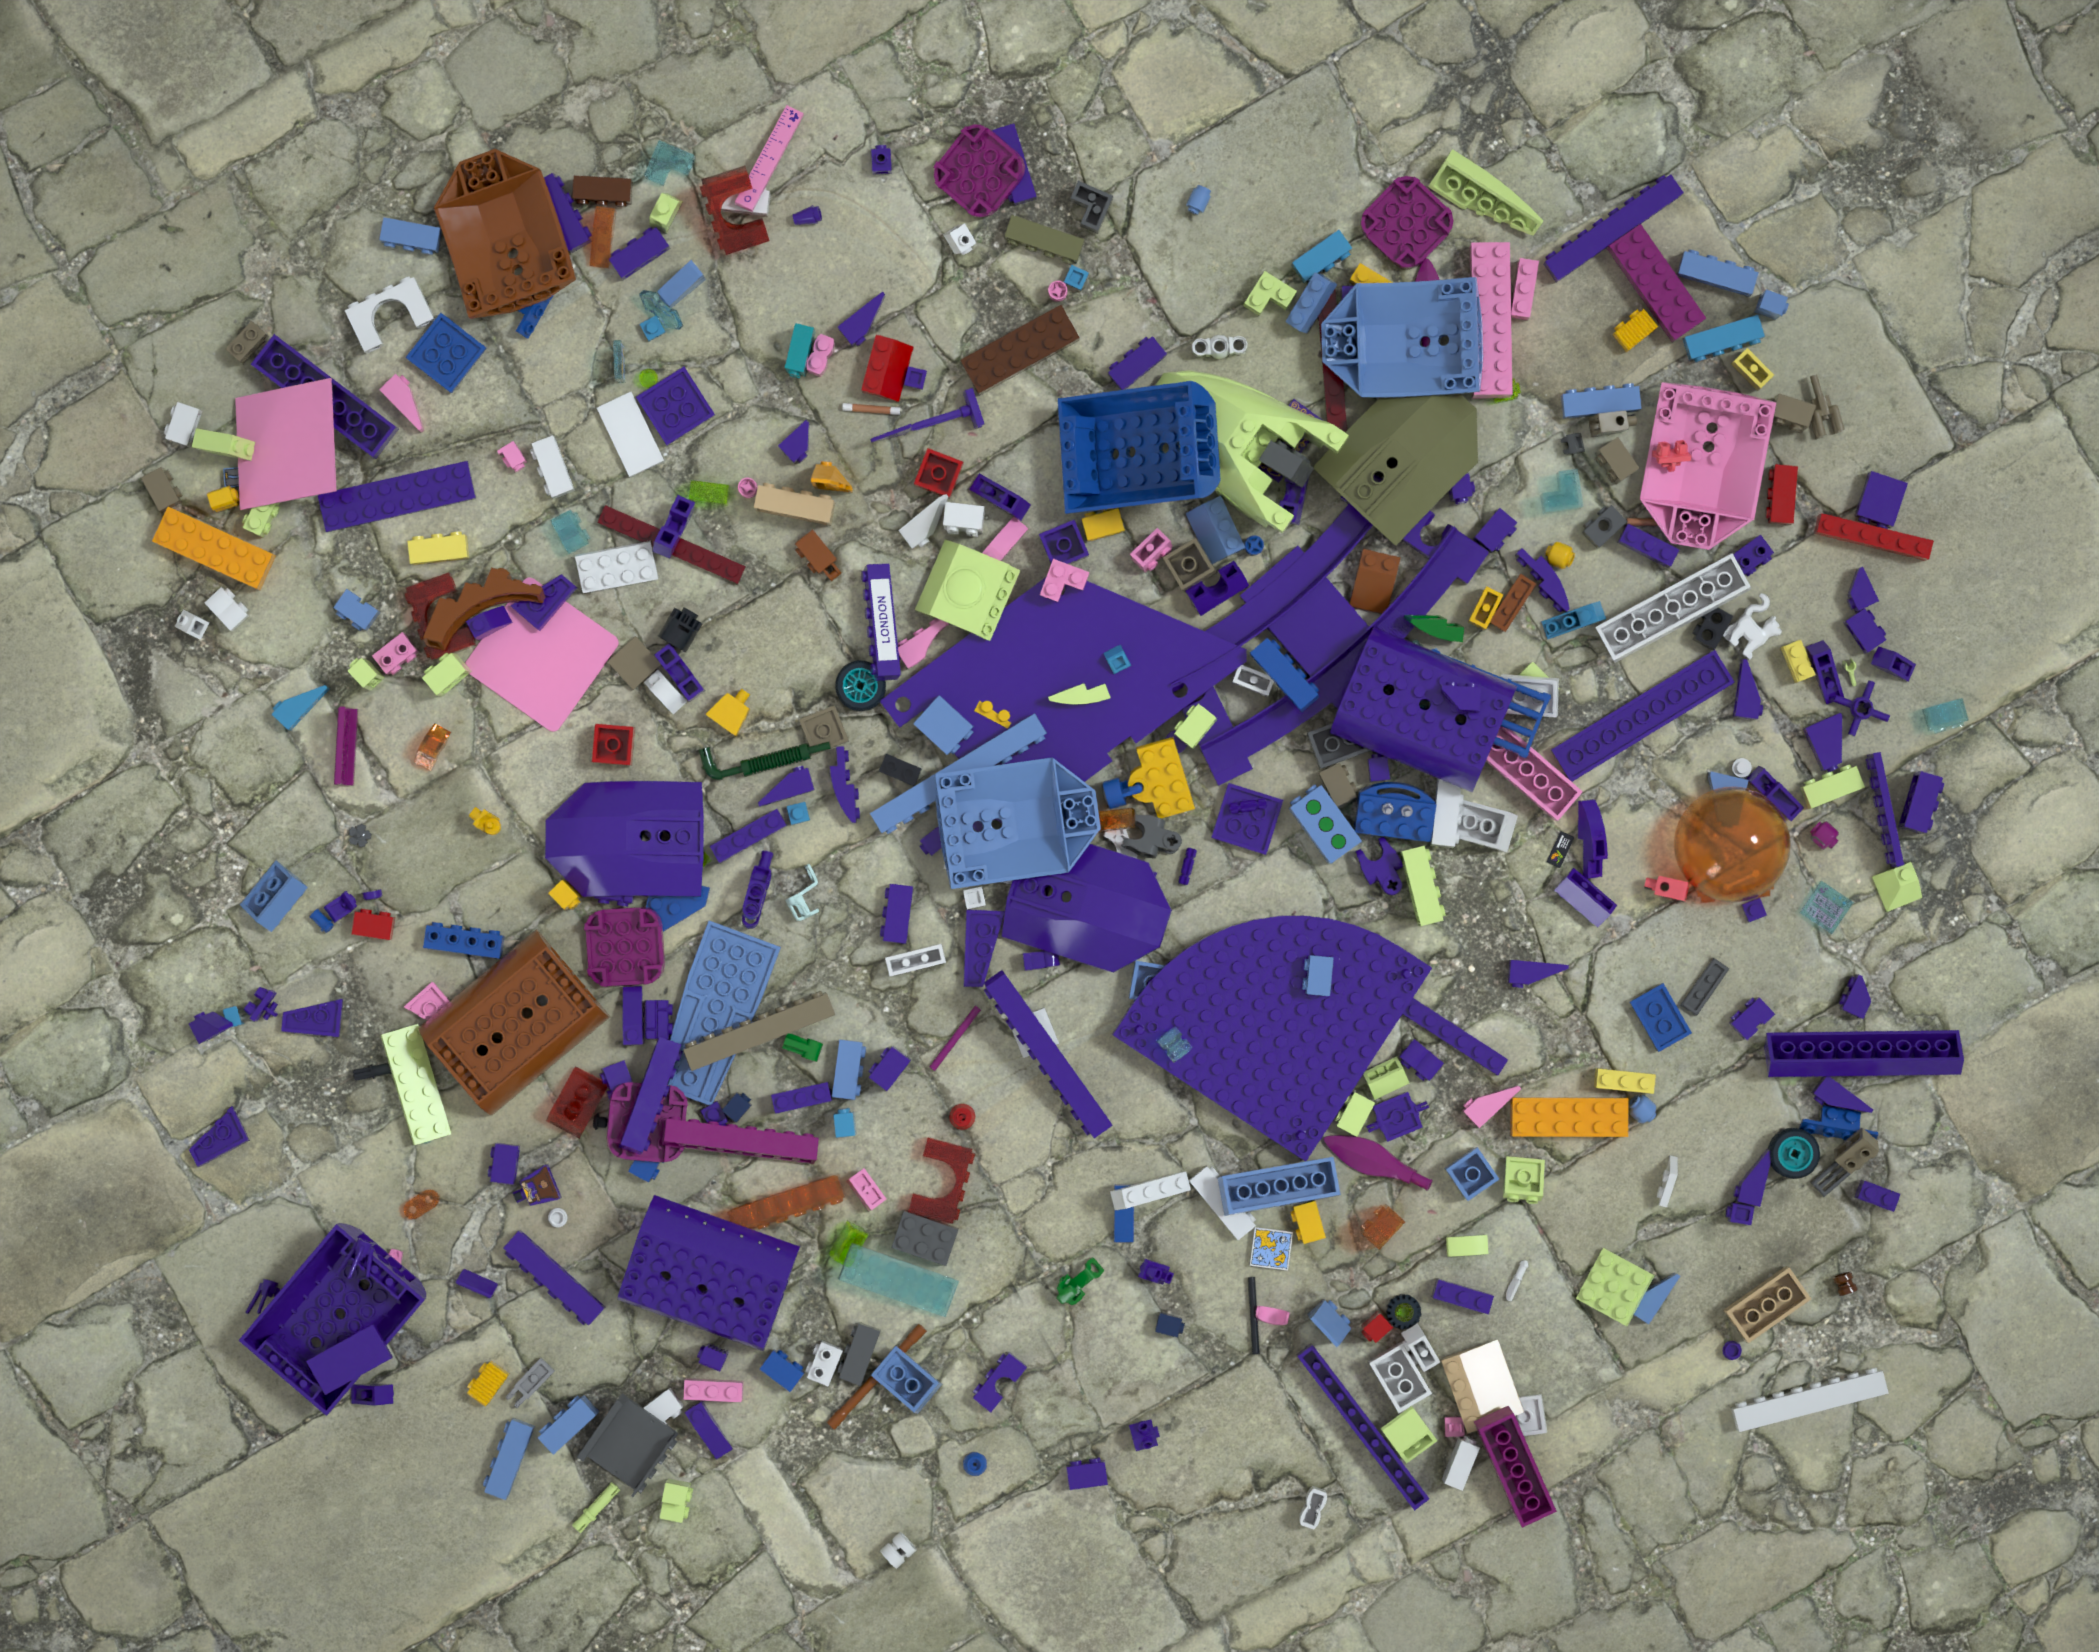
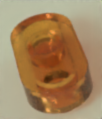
M428 1189L409 1200L404 1205L405 1216L409 1219H417L436 1207L440 1201L438 1192ZM427 1196H431L433 1198L431 1203H428L426 1201ZM411 1206L416 1207L415 1213L410 1212Z

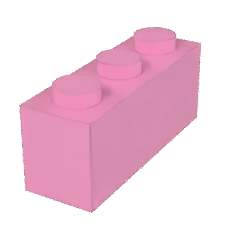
M1524 258L1518 260L1511 301V318L1529 320L1539 265L1537 260Z
M686 1378L684 1380V1400L742 1402L744 1381Z

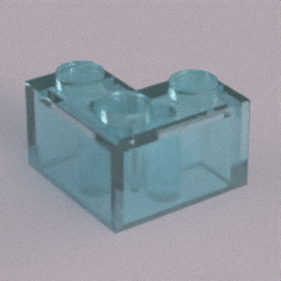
M1578 469L1557 472L1559 491L1542 493L1540 495L1543 514L1581 509L1583 507Z

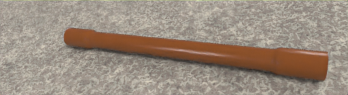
M918 1324L898 1348L906 1353L927 1330ZM870 1376L853 1396L833 1414L827 1423L835 1430L878 1381Z

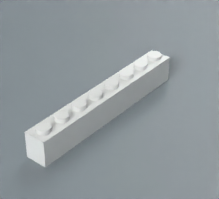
M1877 1367L1865 1370L1866 1373L1860 1375L1858 1372L1847 1374V1378L1844 1379L1839 1377L1828 1379L1829 1383L1821 1384V1382L1809 1384V1388H1792L1790 1393L1784 1394L1781 1391L1773 1393V1397L1765 1399V1396L1754 1398V1402L1746 1403V1401L1735 1403L1736 1407H1732L1731 1410L1736 1430L1742 1432L1889 1394L1883 1371L1877 1370Z

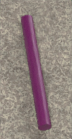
M977 1006L973 1007L929 1066L932 1070L936 1071L981 1009Z

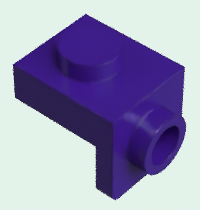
M345 891L341 896L327 904L324 909L334 923L354 911L357 905L355 898Z
M1731 1202L1730 1206H1727L1725 1216L1728 1217L1729 1222L1752 1225L1755 1206Z

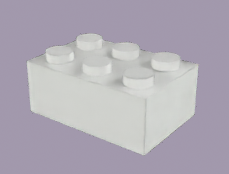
M946 502L943 520L944 530H947L948 534L959 535L960 531L966 532L967 536L978 537V534L983 532L984 506Z
M1402 1342L1368 1361L1398 1413L1432 1394Z

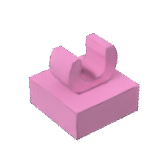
M1461 1416L1444 1417L1445 1437H1463L1465 1435Z

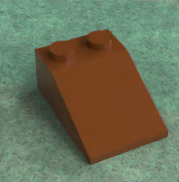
M1363 549L1350 605L1354 608L1383 614L1389 607L1401 557Z

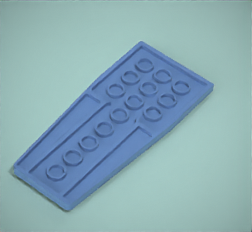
M709 920L687 978L670 1040L681 1044L680 1050L683 1051L682 1048L686 1047L685 1043L692 1040H696V1042L704 1040L703 1036L710 1033L717 1035L722 1033L721 1029L728 1026L735 1028L740 1026L739 1022L746 1019L752 1021L764 995L781 947ZM682 1052L679 1062L675 1061L673 1067L676 1069L673 1079H669L667 1085L679 1088L685 1097L711 1105L736 1054L691 1071L684 1052Z

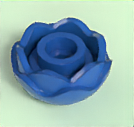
M971 1452L965 1456L963 1468L967 1474L979 1476L985 1472L987 1460L984 1455L978 1452Z

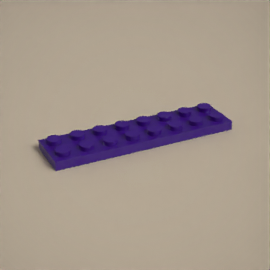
M464 461L320 494L318 499L326 532H331L476 499L469 463Z

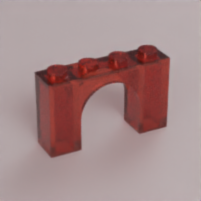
M745 165L701 179L703 186H700L703 198L707 197L708 203L705 205L708 214L713 215L714 221L711 223L714 232L719 233L720 238L717 241L720 250L724 249L725 254L728 255L770 241L763 218L744 224H732L721 215L722 205L727 198L753 189Z
M449 572L406 588L407 593H404L407 603L412 604L414 611H411L414 622L418 621L420 629H417L421 640H424L423 636L429 624L427 612L430 605L439 598L458 592L452 574ZM468 626L456 631L445 651L429 646L424 647L427 658L431 657L432 661H436L446 653H458L475 647L477 644Z
M928 1137L923 1156L943 1161L950 1165L956 1176L955 1187L948 1195L941 1198H933L913 1192L908 1212L953 1224L954 1220L958 1221L961 1209H957L959 1201L963 1202L965 1191L962 1190V1187L969 1180L970 1172L967 1171V1168L974 1161L975 1153H972L973 1148Z

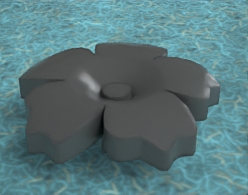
M361 824L357 825V829L355 827L349 829V835L353 836L349 839L350 844H359L360 847H365L368 843L366 839H371L372 834L369 830H366V825Z

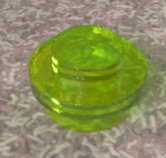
M644 369L639 374V382L642 386L651 388L657 384L658 375L653 369Z

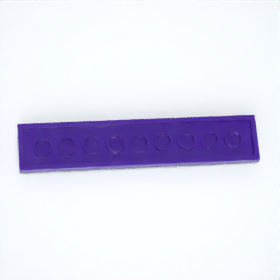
M1713 650L1551 749V752L1567 778L1573 782L1735 682L1717 652Z

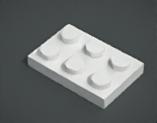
M1507 674L1500 676L1505 679H1512L1511 681L1538 692L1550 694L1551 699L1546 706L1543 716H1558L1559 678ZM1515 691L1511 702L1539 713L1544 703ZM1508 709L1506 714L1523 715L1511 709Z

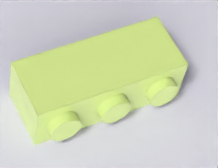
M356 658L349 665L350 669L348 672L365 689L372 691L385 678L369 660L364 658Z
M1849 764L1839 768L1841 772L1833 774L1831 771L1821 775L1823 778L1821 780L1815 781V778L1804 782L1805 786L1800 787L1808 809L1865 788L1857 766L1851 767Z

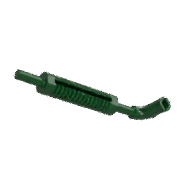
M825 742L809 747L808 743L799 745V747L793 746L792 749L789 747L788 749L785 748V750H778V752H771V754H764V756H757V758L753 757L750 760L740 761V766L722 771L717 769L716 763L713 762L710 747L699 749L698 752L703 765L702 770L711 779L723 780L725 777L740 773L747 777L753 775V773H760V771L766 772L767 769L773 770L774 768L777 769V767H784V765H791V763H798V761L812 759L811 754L831 749L830 742Z

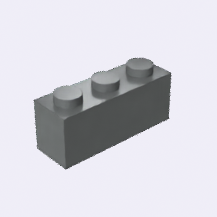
M859 1322L858 1326L854 1325L850 1335L854 1337L851 1344L847 1343L844 1354L847 1355L845 1362H840L837 1371L840 1373V1379L861 1386L880 1335V1329Z

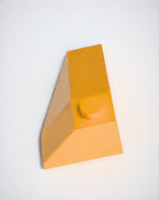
M821 461V464H816L811 477V483L815 489L853 493L852 486L836 466H832V462Z

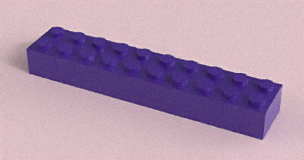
M1959 1030L1766 1033L1764 1045L1768 1077L1961 1075L1964 1064Z

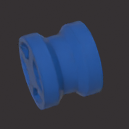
M1256 535L1248 537L1244 544L1245 551L1250 555H1258L1263 550V540Z

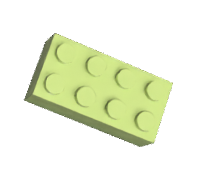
M1421 846L1399 852L1418 926L1444 921L1443 916H1446L1444 906L1439 905L1438 898L1441 897L1438 886L1434 885L1433 879H1436L1434 868H1430L1428 861L1431 860L1429 849Z

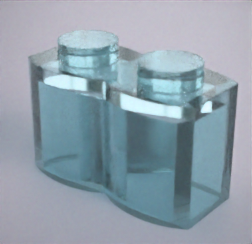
M570 509L550 520L569 555L589 545L588 540L591 538L586 529H581L579 523L582 521L577 512L573 513Z

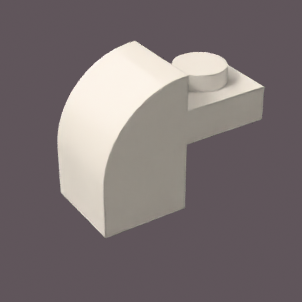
M659 670L655 671L644 682L672 714H675L687 702Z

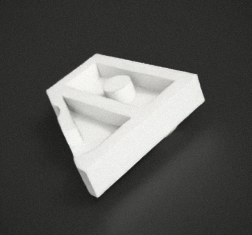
M1670 1155L1667 1168L1663 1173L1662 1187L1659 1186L1657 1198H1659V1206L1667 1207L1678 1175V1158Z

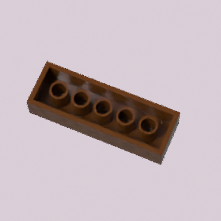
M1059 305L960 361L980 396L1080 341V337L1062 305Z

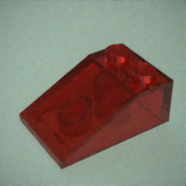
M575 1066L546 1121L580 1139L608 1088L607 1084H603L599 1078Z

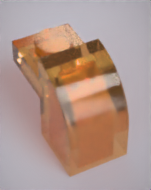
M434 723L420 744L414 763L432 771L439 754L448 742L451 732Z

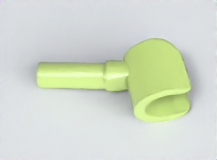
M1850 658L1851 663L1847 666V663L1843 660L1842 666L1848 671L1851 685L1856 686L1854 676L1856 663Z

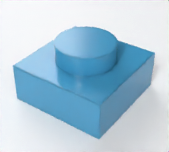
M1071 265L1064 283L1081 291L1089 272Z
M657 315L640 324L649 342L666 333Z
M806 802L787 806L791 825L810 821Z

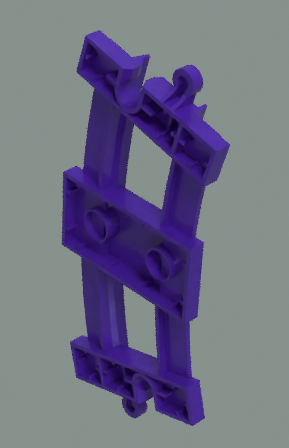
M1374 474L1375 482L1383 481V479ZM1341 496L1340 499L1348 505L1305 553L1299 546L1295 547L1239 596L1245 603L1242 607L1205 631L1233 643L1237 647L1196 671L1170 683L1173 686L1172 692L1182 689L1185 684L1181 681L1216 663L1259 635L1265 629H1268L1308 675L1309 679L1306 681L1309 684L1312 682L1319 690L1317 692L1319 698L1302 713L1285 695L1234 728L1214 686L1205 692L1204 697L1200 701L1192 702L1181 711L1185 719L1188 717L1186 714L1193 705L1196 707L1198 703L1217 718V721L1198 743L1217 785L1219 786L1252 770L1253 768L1248 759L1249 756L1288 734L1330 703L1338 710L1373 628L1377 627L1404 639L1415 627L1404 619V615H1426L1456 578L1467 585L1489 551L1459 532L1455 526L1449 524L1441 533V540L1438 545H1425L1420 538L1421 529L1429 525L1435 516L1433 512L1429 511L1402 539L1404 543L1428 558V562L1383 614L1368 626L1327 578L1373 526ZM1176 730L1171 731L1165 739L1174 737L1178 753H1181L1185 750L1187 744L1175 736Z

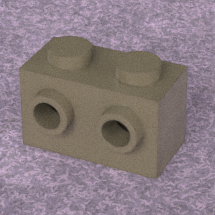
M1860 1128L1834 1149V1159L1840 1166L1852 1174L1854 1171L1861 1169L1869 1159L1876 1157L1879 1152L1878 1140L1864 1128Z

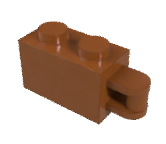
M813 529L795 543L798 547L795 551L801 558L806 557L809 561L807 566L813 573L818 572L820 575L824 572L831 582L842 574L834 564L838 560ZM830 566H833L834 570L831 573H828L826 570Z

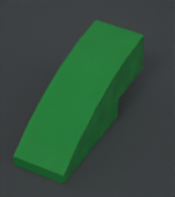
M1404 615L1405 620L1429 635L1448 641L1463 642L1464 627L1458 623H1447V619L1441 615Z

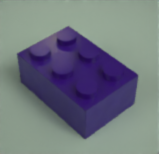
M1923 771L1914 772L1898 828L1918 834L1927 833V830H1931L1933 825L1931 817L1933 812H1936L1939 801H1936L1938 793L1941 794L1944 788L1943 777Z

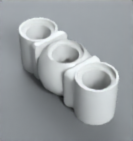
M1216 335L1211 339H1196L1192 344L1191 350L1193 355L1198 358L1212 356L1215 359H1223L1228 355H1242L1245 353L1247 341L1242 336L1227 338L1224 335ZM1241 341L1244 348L1236 350L1233 347L1234 342ZM1217 342H1221L1224 344L1225 349L1218 352L1214 349V345ZM1197 344H1203L1206 350L1203 353H1198L1195 350Z

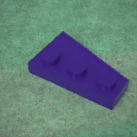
M343 999L283 1012L281 1031L340 1037Z
M233 1106L189 1149L197 1167H201L250 1141Z

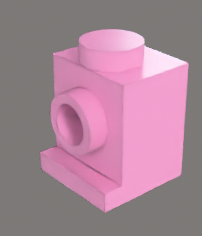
M514 441L497 451L500 456H505L502 458L508 468L512 467L515 473L525 467L524 464L527 463V460Z

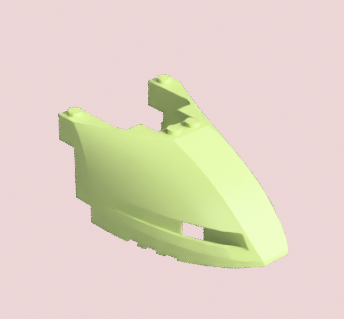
M1190 370L1163 373L1156 385L1193 381L1203 386L1216 403L1221 481L1215 492L1248 518L1254 519L1265 528L1270 525L1283 534L1294 518V515L1263 495L1271 484L1272 479L1258 468L1262 463L1259 459L1269 442H1276L1280 439L1295 449L1303 438L1320 449L1325 445L1338 454L1349 435L1329 422L1302 413L1266 393L1235 380Z

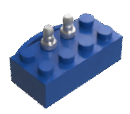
M1401 782L1376 783L1359 790L1354 831L1356 833L1431 842L1437 804L1430 795L1415 786ZM1383 788H1402L1419 794L1420 798H1413L1401 793L1381 794L1377 793V790Z

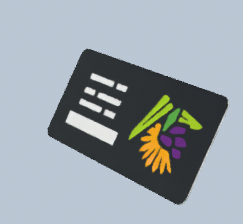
M1560 831L1547 859V863L1560 868L1574 837Z

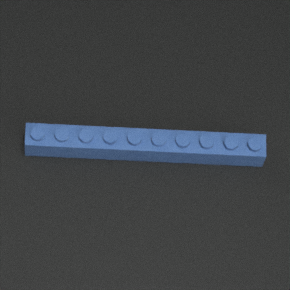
M1033 714L936 774L989 767L999 762L1005 764L1013 759L1011 755L1018 752L1020 755L1028 750L1027 745L1032 742L1038 744L1046 739L1044 735L1047 732L1037 715ZM932 775L870 813L881 833L887 832L889 834L898 829L896 825L900 822L906 824L914 819L912 815L919 812L922 814L930 809L929 805L936 802L935 776Z

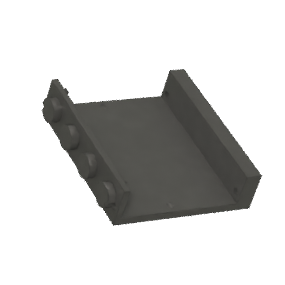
M622 1393L577 1458L584 1461L588 1456L634 1489L631 1495L634 1497L637 1492L641 1494L647 1486L645 1480L647 1478L652 1479L657 1471L655 1469L657 1463L661 1465L667 1457L665 1454L667 1449L671 1451L676 1445L677 1441L675 1438L679 1433Z

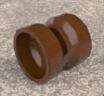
M1851 1271L1833 1277L1834 1282L1838 1285L1839 1296H1844L1858 1290L1856 1284L1852 1281L1853 1275Z

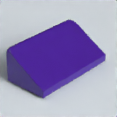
M466 1269L462 1270L456 1280V1284L488 1298L494 1296L498 1286L496 1282Z

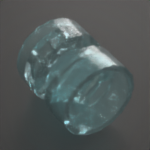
M1176 1026L1156 1041L1163 1050L1168 1051L1167 1056L1173 1063L1193 1048L1186 1039L1182 1040V1033Z

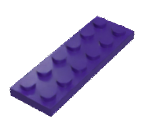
M1881 752L1868 754L1865 764L1867 770H1870L1871 773L1869 778L1870 787L1875 792L1873 803L1875 808L1878 807L1879 811L1877 822L1879 827L1882 826L1883 834H1881V841L1883 845H1886L1887 850L1885 860L1887 864H1890V867L1903 866L1904 861Z

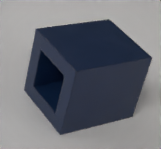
M736 1093L722 1111L737 1123L752 1106L750 1103L751 1099L745 1093Z
M1160 1312L1155 1332L1178 1338V1334L1183 1333L1185 1323L1182 1322V1317Z

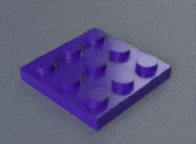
M685 367L680 368L636 396L667 446L715 416Z
M1228 783L1211 838L1266 855L1283 800ZM1266 799L1267 808L1265 809L1256 808L1257 810L1230 813V803L1237 802L1238 804L1242 801Z

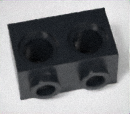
M1716 608L1701 616L1704 620L1701 625L1697 624L1692 632L1695 635L1692 640L1712 651L1716 649L1733 618V615L1720 608ZM1713 613L1720 616L1719 624L1712 622L1711 616ZM1704 630H1708L1711 633L1710 640L1703 639L1702 632Z
M889 754L885 755L879 772L912 786L916 785L922 768Z

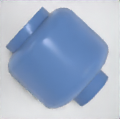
M1636 1095L1628 1102V1113L1637 1122H1651L1655 1118L1656 1105L1647 1096Z

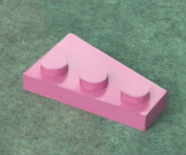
M431 982L408 1002L404 1008L427 1020L450 1000L434 982Z

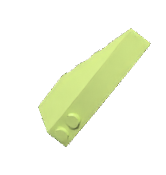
M1453 149L1428 186L1462 209L1466 210L1468 208L1476 211V214L1480 216L1494 218L1493 221L1510 224L1511 228L1534 236L1543 223V220L1512 190L1486 170Z

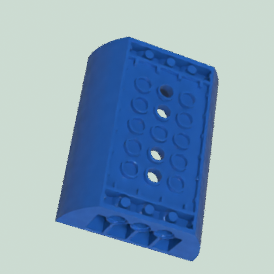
M1186 381L1058 398L1065 514L1204 498L1212 494L1219 485L1221 479L1216 403L1209 392L1200 384ZM1165 443L1169 446V450L1166 453L1163 451ZM1132 447L1136 451L1133 457L1130 456V449ZM1115 449L1119 451V456L1117 459L1113 457V452Z

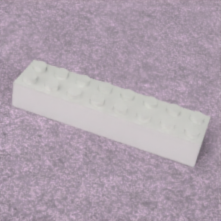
M1732 553L1598 625L1596 629L1613 661L1616 663L1750 591L1751 586Z

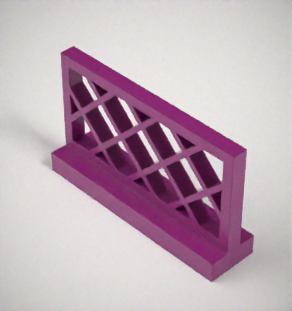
M341 706L338 708L334 785L354 786L358 709Z

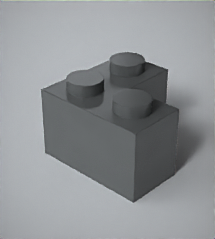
M1078 181L1070 202L1087 208L1080 227L1098 234L1113 201V195Z

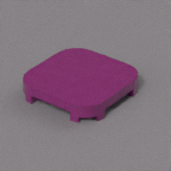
M973 124L965 126L961 130L962 133L940 161H936L933 167L934 183L961 205L967 213L972 216L985 218L993 215L1020 183L1025 174V164L1020 154L991 129L984 125Z
M1404 176L1396 178L1366 208L1362 214L1361 228L1366 238L1393 264L1399 268L1412 269L1420 265L1448 237L1452 231L1454 220L1449 207H1446L1418 178Z
M647 907L602 909L589 916L584 926L588 957L587 972L594 982L604 987L646 985L655 982L661 977L665 968L663 925L656 911Z
M628 1082L617 1086L611 1093L609 1101L606 1139L610 1152L617 1158L624 1160L670 1162L678 1158L684 1148L662 1145V1135L666 1118L679 1117L681 1120L686 1121L688 1102L684 1093L675 1086L667 1085L670 1088L667 1096L662 1097L660 1104H663L660 1115L656 1114L654 1122H657L653 1133H649L648 1140H650L647 1151L643 1150L642 1154L639 1155L620 1148L619 1144L641 1083Z

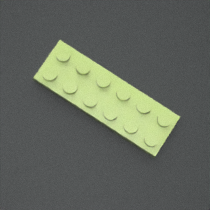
M418 1024L380 1035L413 1145L451 1134L424 1041L418 1030Z

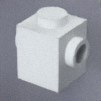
M965 223L958 224L943 234L954 254L962 253V255H965L972 250L971 246L976 244Z
M183 609L175 627L201 640L209 622Z

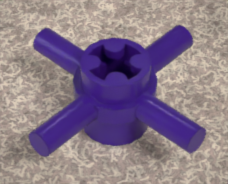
M1868 680L1862 697L1856 698L1853 701L1839 695L1834 697L1833 702L1849 707L1850 713L1854 717L1848 732L1851 736L1855 737L1861 720L1872 716L1888 722L1890 715L1875 710L1873 703L1869 700L1875 685L1873 681ZM1860 703L1864 704L1863 707L1867 709L1866 712H1857L1856 708H1858Z

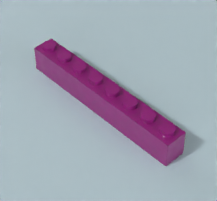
M679 1117L666 1118L662 1135V1145L807 1164H814L816 1162L819 1138L808 1133H804L801 1136L795 1135V1132L792 1131L778 1133L774 1129H764L762 1131L757 1130L753 1126L738 1128L736 1124L722 1126L718 1122L709 1121L706 1124L700 1123V1120L697 1119L683 1121Z

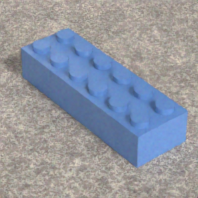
M1334 1157L1217 1178L1224 1216L1341 1195Z

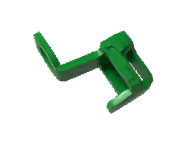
M1092 1257L1085 1263V1269L1074 1278H1071L1068 1274L1060 1278L1056 1299L1061 1304H1077L1085 1295L1082 1288L1094 1278H1099L1104 1272L1103 1267ZM1091 1264L1096 1266L1098 1272L1091 1271Z

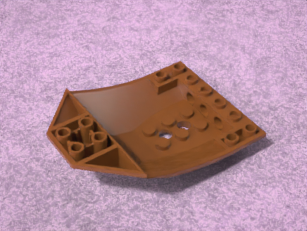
M492 149L460 161L433 209L437 215L455 268L468 318L473 319L515 312L547 300L574 282L576 276L567 244L541 170L497 149ZM512 249L518 250V255L515 258H509L508 256ZM517 268H523L521 274L514 275V272Z

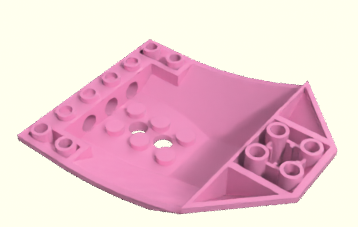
M1661 383L1640 500L1670 543L1710 550L1754 520L1776 402L1703 386ZM1711 422L1716 423L1718 426L1717 431L1714 433L1709 432L1706 428ZM1677 440H1684L1687 443L1688 452L1691 454V461L1681 462L1680 466H1676L1674 472H1668L1666 467H1661V464L1657 463L1656 458L1652 457V451L1657 450L1658 442H1668L1670 449H1674ZM1706 441H1711L1714 444V449L1711 452H1706L1703 449V444Z

